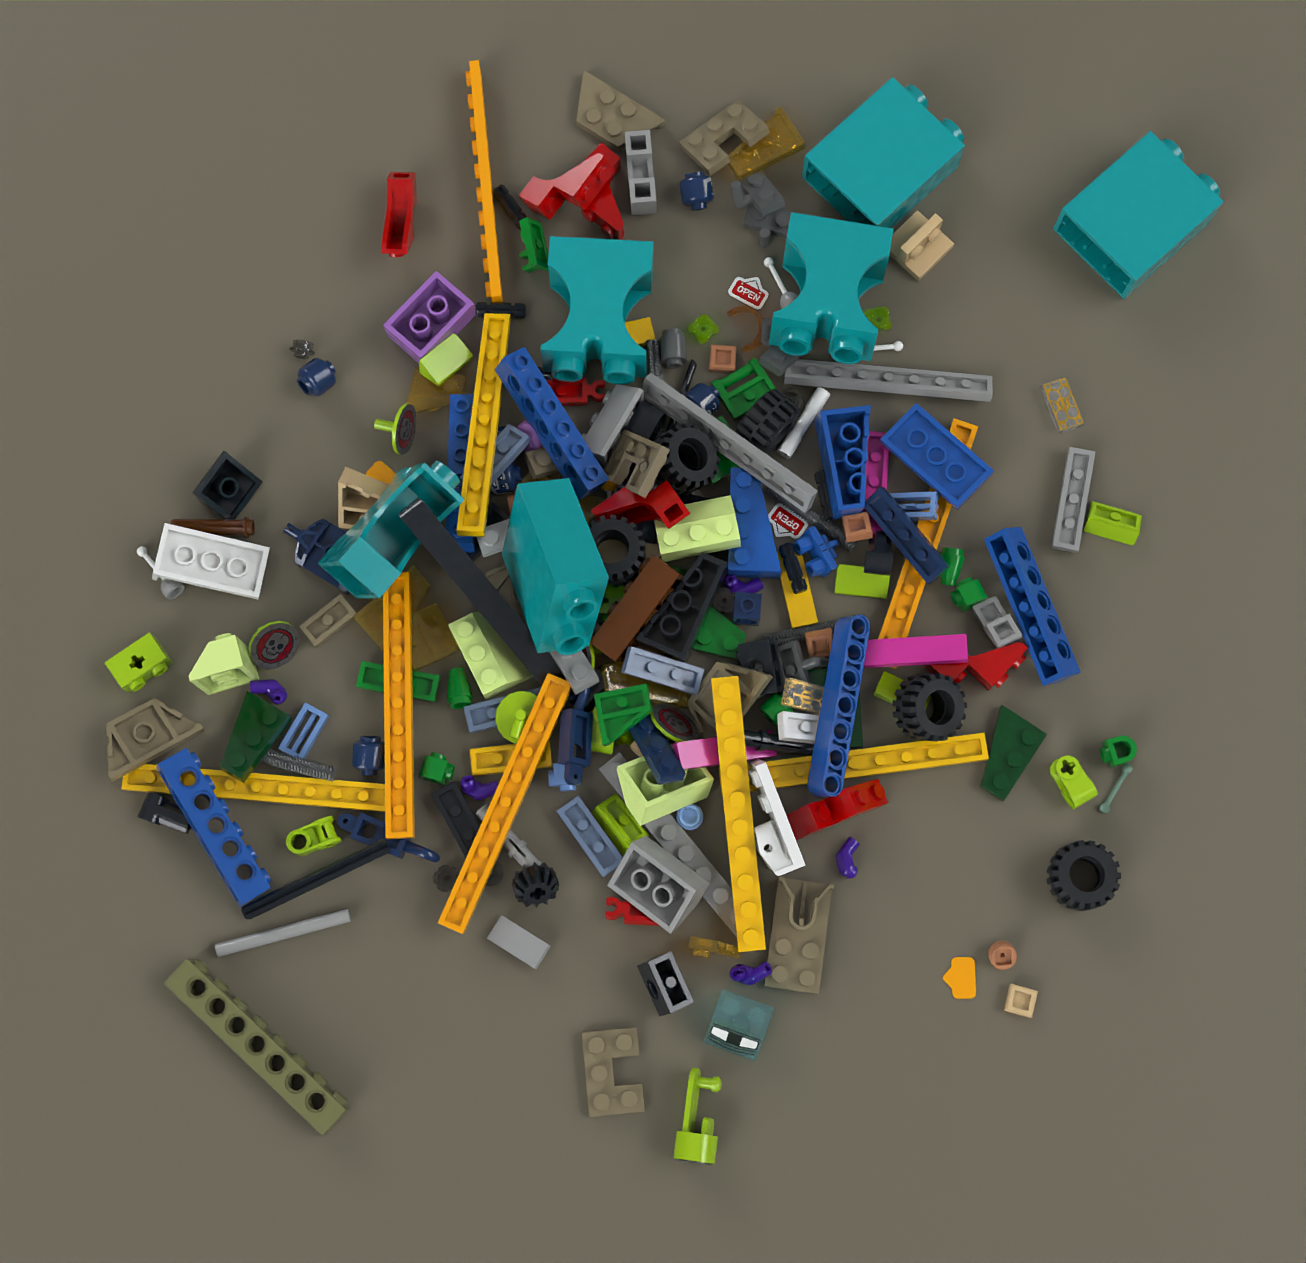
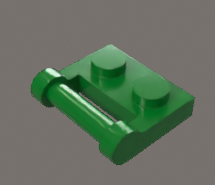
M756 357L749 360L747 365L721 380L715 379L710 382L718 390L720 400L734 421L745 416L765 393L775 389V386ZM752 373L757 376L729 393L725 390Z

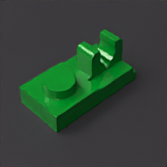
M526 217L519 221L521 227L520 236L526 246V250L520 252L519 257L529 260L528 264L522 267V270L528 273L538 269L548 271V251L542 223Z

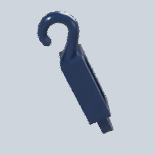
M590 687L579 693L573 709L561 711L558 764L565 765L564 779L570 786L579 784L582 781L583 768L590 766L593 714L584 712L590 694ZM571 689V692L568 696L569 700L575 699V693L573 689ZM574 745H576V757H573Z
M361 812L359 817L343 813L338 818L339 827L351 832L350 838L371 845L381 839H385L390 846L388 854L403 859L405 852L435 863L440 860L438 853L411 842V838L386 839L385 822ZM372 823L376 826L377 832L373 838L367 839L362 833L366 824Z

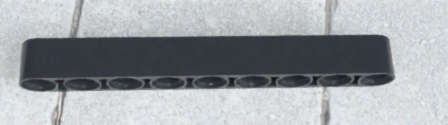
M418 497L399 512L398 516L539 684L543 685L548 673L566 680L549 652L537 653L529 628L425 503Z

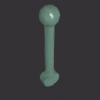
M1130 764L1123 765V772L1107 800L1099 805L1101 813L1106 814L1110 811V804L1127 774H1131L1133 771Z

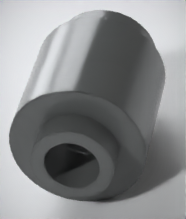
M671 328L662 331V336L660 337L661 363L666 365L667 368L677 369L687 362L686 339L681 329Z

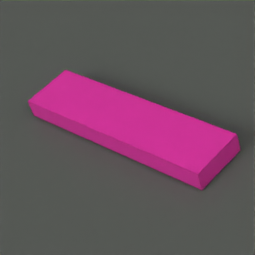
M869 431L865 501L880 487H884L887 490L889 450L880 443V439L886 434L885 432ZM868 513L872 534H875L876 531L884 532Z
M966 634L868 640L863 668L968 662Z
M765 730L767 734H772V730ZM717 737L673 744L674 753L684 770L719 765ZM745 746L747 761L777 756V752L765 749L762 752L756 751L753 747Z

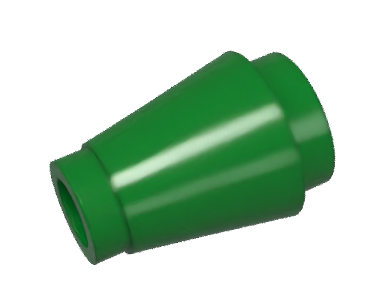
M949 547L942 548L940 555L950 567L940 575L941 585L956 587L965 560V556H963L964 550Z
M453 668L449 670L447 702L450 703V708L464 709V706L471 705L473 696L464 669Z

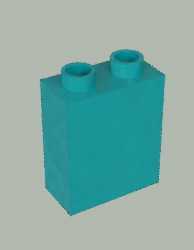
M892 77L805 155L802 178L846 221L892 228L958 168L965 148L963 144L964 135L953 121L944 118L940 122L927 110L928 101L917 87L909 84L904 88Z
M1149 131L1064 206L1053 227V230L1123 299H1126L1212 221L1224 203L1220 198V189L1217 183L1206 174L1200 173L1196 175L1183 162L1184 155L1179 146L1168 138L1160 140L1152 131Z
M564 478L517 484L502 557L537 653L557 651L562 655L578 653L590 644L609 576L570 479Z

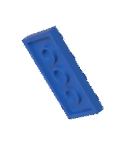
M917 403L880 439L882 445L956 510L994 473V470Z

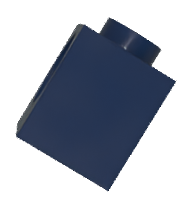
M735 592L734 625L759 626L762 594Z

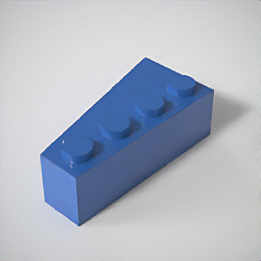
M871 405L822 410L814 421L822 467L826 476L830 507L833 514L832 520L842 519L844 515L861 513L865 507L866 462L868 460L867 442Z
M731 468L729 495H731L736 515L741 547L728 549L727 576L780 579L781 568L761 483L743 468Z

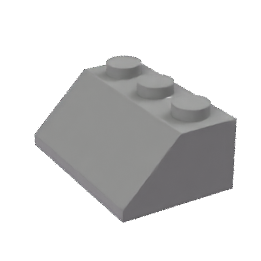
M617 384L613 391L609 390L603 399L602 404L604 406L600 413L596 411L589 425L591 428L589 432L581 435L603 470L636 408L644 401V391L640 388Z
M644 836L630 844L607 886L672 934L698 905L710 883L649 837Z

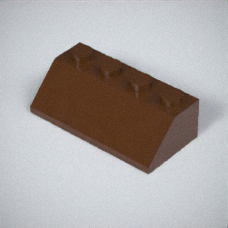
M655 555L651 559L648 557L644 560L639 568V571H641L636 580L631 579L623 589L625 595L619 602L615 601L607 611L608 618L604 623L600 622L593 630V638L590 643L615 662L624 663L627 648L630 646L636 648L638 646L635 638L642 632L655 612L657 613L666 601V598L674 591L684 577L683 574Z

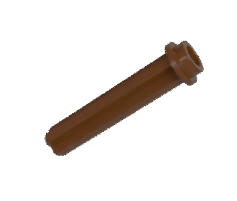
M244 517L243 520L172 519L170 522L171 525L214 535H244L245 538H248L249 535H254L255 532L254 520H250L249 517Z

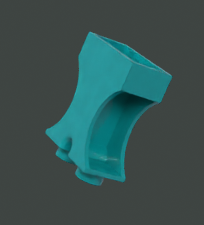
M791 212L782 267L794 278L799 287L800 294L791 304L773 312L769 345L779 346L784 353L789 355L801 356L813 349L815 339L824 338L829 342L828 353L837 362L855 364L861 360L871 361L878 328L864 315L859 305V299L865 292L883 283L890 255L893 228Z
M550 236L548 255L550 288L563 298L570 312L562 329L552 339L541 345L543 372H551L552 377L559 381L575 382L581 380L583 374L587 373V365L590 360L599 359L602 361L603 378L609 383L626 385L634 382L635 377H646V350L632 339L625 327V322L633 307L640 300L652 294L654 242Z
M435 461L430 467L424 462L415 465L413 468L399 469L389 486L372 507L351 529L335 542L317 564L356 598H380L399 577L406 563L421 544L398 516V513L419 497L441 522L465 500L454 490L460 483L459 478L451 469L439 461Z

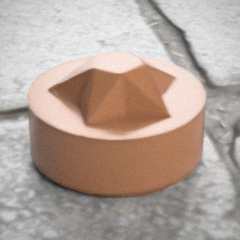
M1001 940L990 946L988 957L995 968L1006 970L1015 964L1017 953L1011 943Z

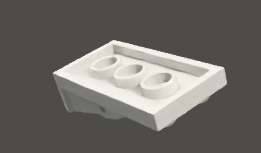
M164 523L152 579L157 581V578L160 577L258 600L270 547Z
M760 759L750 762L751 769L748 770V776L752 785L760 790L761 795H758L757 798L762 811H765L766 814L768 813L771 819L769 822L754 827L756 850L767 867L775 875L780 876L805 866V862L766 762ZM769 844V848L764 850V846Z

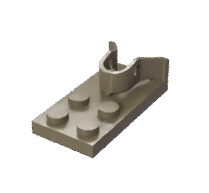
M784 876L778 877L767 963L772 968V974L765 977L764 987L819 994L831 893L834 889L833 883L823 884L784 878Z

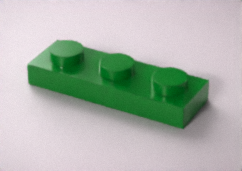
M361 661L356 687L384 693V665ZM412 670L413 699L435 703L441 678L440 675Z

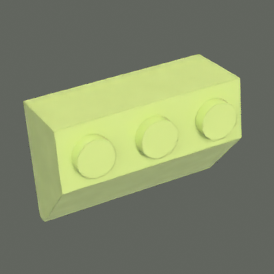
M731 495L684 504L691 514L670 529L661 521L654 520L660 553L664 562L701 555L702 552L707 554L741 547Z
M479 611L470 613L448 624L486 700L534 677Z
M231 633L218 635L215 637V641L208 642L189 674L190 682L208 695L250 683V681L260 680L256 664L249 655V647Z
M641 756L617 766V773L625 804L641 826L707 798L714 781L707 768L684 770L686 774L683 781L658 785L645 758Z

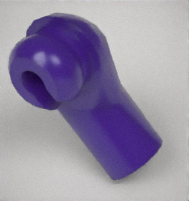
M728 575L724 579L725 590L734 596L735 592L756 593L764 589L759 577L747 583L738 580L735 575Z
M274 679L250 681V691L252 694L265 693L275 704H282L287 699L286 690Z
M470 775L464 776L460 782L462 791L475 800H482L493 796L498 787L497 780L483 785Z
M850 836L836 854L839 873L849 879L854 878L858 872L857 867L854 866L852 855L860 845Z
M763 962L755 968L738 964L730 970V977L734 981L747 985H753L772 974V968L767 962Z

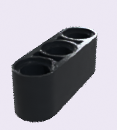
M642 401L636 408L625 430L655 441L666 420L667 414ZM632 462L629 468V474L626 478H630L636 466L635 463Z

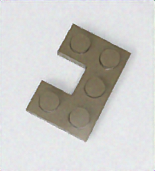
M736 100L679 141L680 148L711 176L730 162L729 156L719 147L721 143L736 134L751 147L770 132L768 126L741 101Z
M624 429L604 468V472L609 481L621 486L623 480L629 474L632 462L635 463L636 466L625 488L646 498L654 486L661 467L664 466L670 449Z
M637 1027L582 1033L589 1117L645 1112L642 1083L615 1086L612 1058L639 1055Z

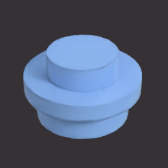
M691 804L679 809L676 819L683 829L695 830L702 824L703 812L698 805Z

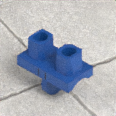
M815 526L808 528L793 543L797 555L801 556L808 552L812 559L805 564V570L809 577L821 575L824 578L838 567L834 560L838 557L834 551L839 546L838 541L833 540L829 542L825 534L820 536Z

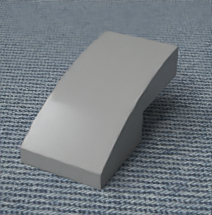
M996 596L972 606V612L997 648L1022 638V634L1010 613L1006 614Z
M502 915L487 939L534 969L538 968L551 947Z

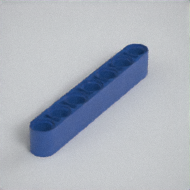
M860 614L841 617L835 624L808 777V790L815 797H835L840 794L844 784L870 632L868 619Z

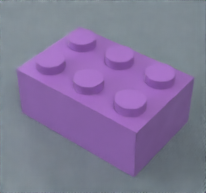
M435 271L383 326L387 336L419 363L421 358L452 333L457 335L477 314L474 303L439 272Z

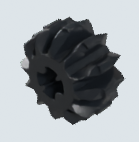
M534 861L533 865L529 867L523 864V869L515 871V878L512 879L515 897L518 902H523L526 907L534 904L537 908L541 903L548 905V900L555 899L556 891L559 890L556 872L553 870V867L549 868L545 862L538 866Z

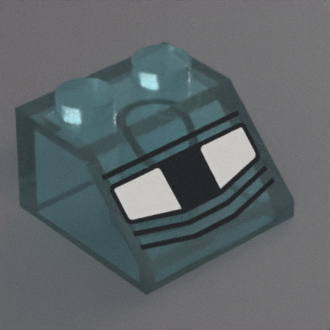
M722 989L703 1043L756 1061L774 1007Z

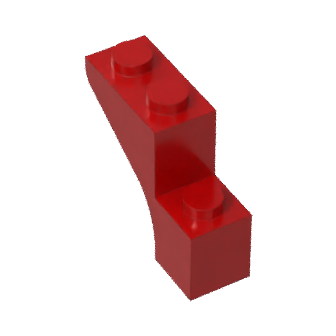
M601 142L585 160L600 153L606 157L616 171L586 210L581 209V214L590 223L595 222L598 224L601 231L608 238L614 237L616 240H622L624 237V222L610 188L614 176L621 169V158Z
M597 153L558 178L542 180L533 176L519 194V197L530 210L551 220L565 200L586 210L616 170L604 155Z
M390 172L387 177V209L381 252L382 254H389L390 257L398 258L408 254L414 241L413 209L417 203L416 173Z
M667 480L649 492L646 498L626 489L624 486L591 510L598 521L600 516L605 515V519H611L610 515H616L619 520H621L622 516L627 518L629 524L631 522L637 524L647 520H658L664 523L668 529L691 514Z
M1017 642L979 655L968 656V662L931 664L924 665V668L933 674L950 676L953 678V682L958 683L967 675L964 671L966 670L989 691L994 685L999 688L1008 679L1009 676L1006 672L1011 666L1017 669L1027 658L1023 653L1028 647L1021 642Z
M877 778L847 787L835 797H827L823 800L807 804L786 816L795 839L799 840L877 809L889 802L885 796V790Z

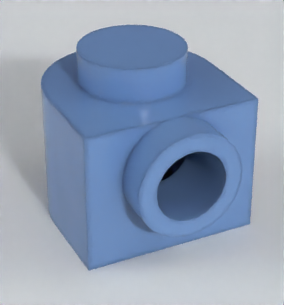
M553 763V770H548L549 787H560L561 792L576 791V786L581 785V782L577 785H568L564 779L565 765Z

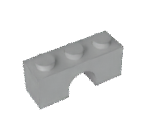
M650 130L625 132L631 215L657 213Z

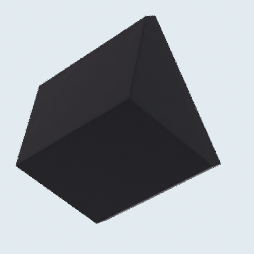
M223 451L192 493L202 504L223 518L236 519L263 481L226 451Z

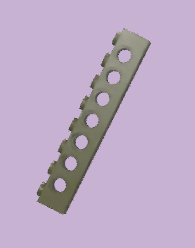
M186 959L164 984L322 1136L328 1134L350 1110L345 1105L348 1100L339 1091L335 1090L332 1092L325 1086L328 1081L319 1072L315 1071L312 1073L306 1067L308 1062L299 1053L295 1052L293 1055L286 1048L288 1043L279 1034L276 1033L273 1036L266 1029L268 1024L256 1014L253 1017L246 1010L249 1006L240 997L236 996L233 998L227 992L229 987L220 978L217 977L214 980L207 973L210 969L200 959L196 961ZM202 980L206 988L204 993L198 996L194 991V986L198 981ZM218 999H222L225 1003V1009L221 1014H217L214 1011V1003ZM240 1017L245 1022V1028L242 1032L237 1033L233 1028V1023ZM258 1036H261L265 1041V1046L260 1052L255 1051L253 1048V1041ZM277 1055H281L285 1061L284 1067L280 1071L275 1070L272 1065L273 1059ZM296 1074L302 1075L305 1080L304 1086L300 1090L295 1089L292 1084L293 1077ZM316 1093L322 1094L325 1099L321 1109L315 1108L312 1104V1098Z

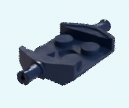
M325 519L314 522L306 530L302 529V531L288 523L286 525L288 529L285 527L283 532L297 541L295 563L342 590L346 595H349L350 592L317 564L346 532Z

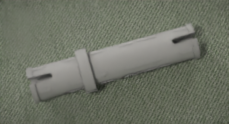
M488 803L475 814L481 821H483L488 810ZM510 829L503 844L509 851V857H514L522 867L523 864L528 867L532 866L534 861L538 866L542 863L526 847L527 843L524 840H520ZM510 842L514 843V845L520 850V852L523 853L525 858L518 852V850Z

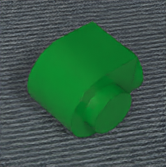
M972 577L960 581L957 584V589L950 593L952 602L956 607H960L962 613L988 599L979 579L973 580Z
M783 693L780 695L772 694L759 707L764 717L777 728L778 713L782 711L794 712L790 708L791 706L782 704Z
M1123 735L1103 741V747L1099 749L1103 763H1108L1110 768L1126 764L1135 757L1137 752L1134 740Z
M431 752L430 756H424L418 777L446 786L447 780H451L454 775L455 765L446 761V756Z

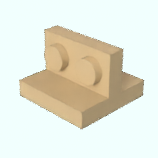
M918 210L893 233L890 256L917 281L928 273L954 246V243L940 230L943 219L935 213L928 220Z

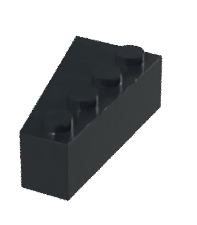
M702 552L681 579L678 586L666 598V601L657 613L655 612L646 627L635 638L637 645L670 659L687 663L728 570L727 562Z

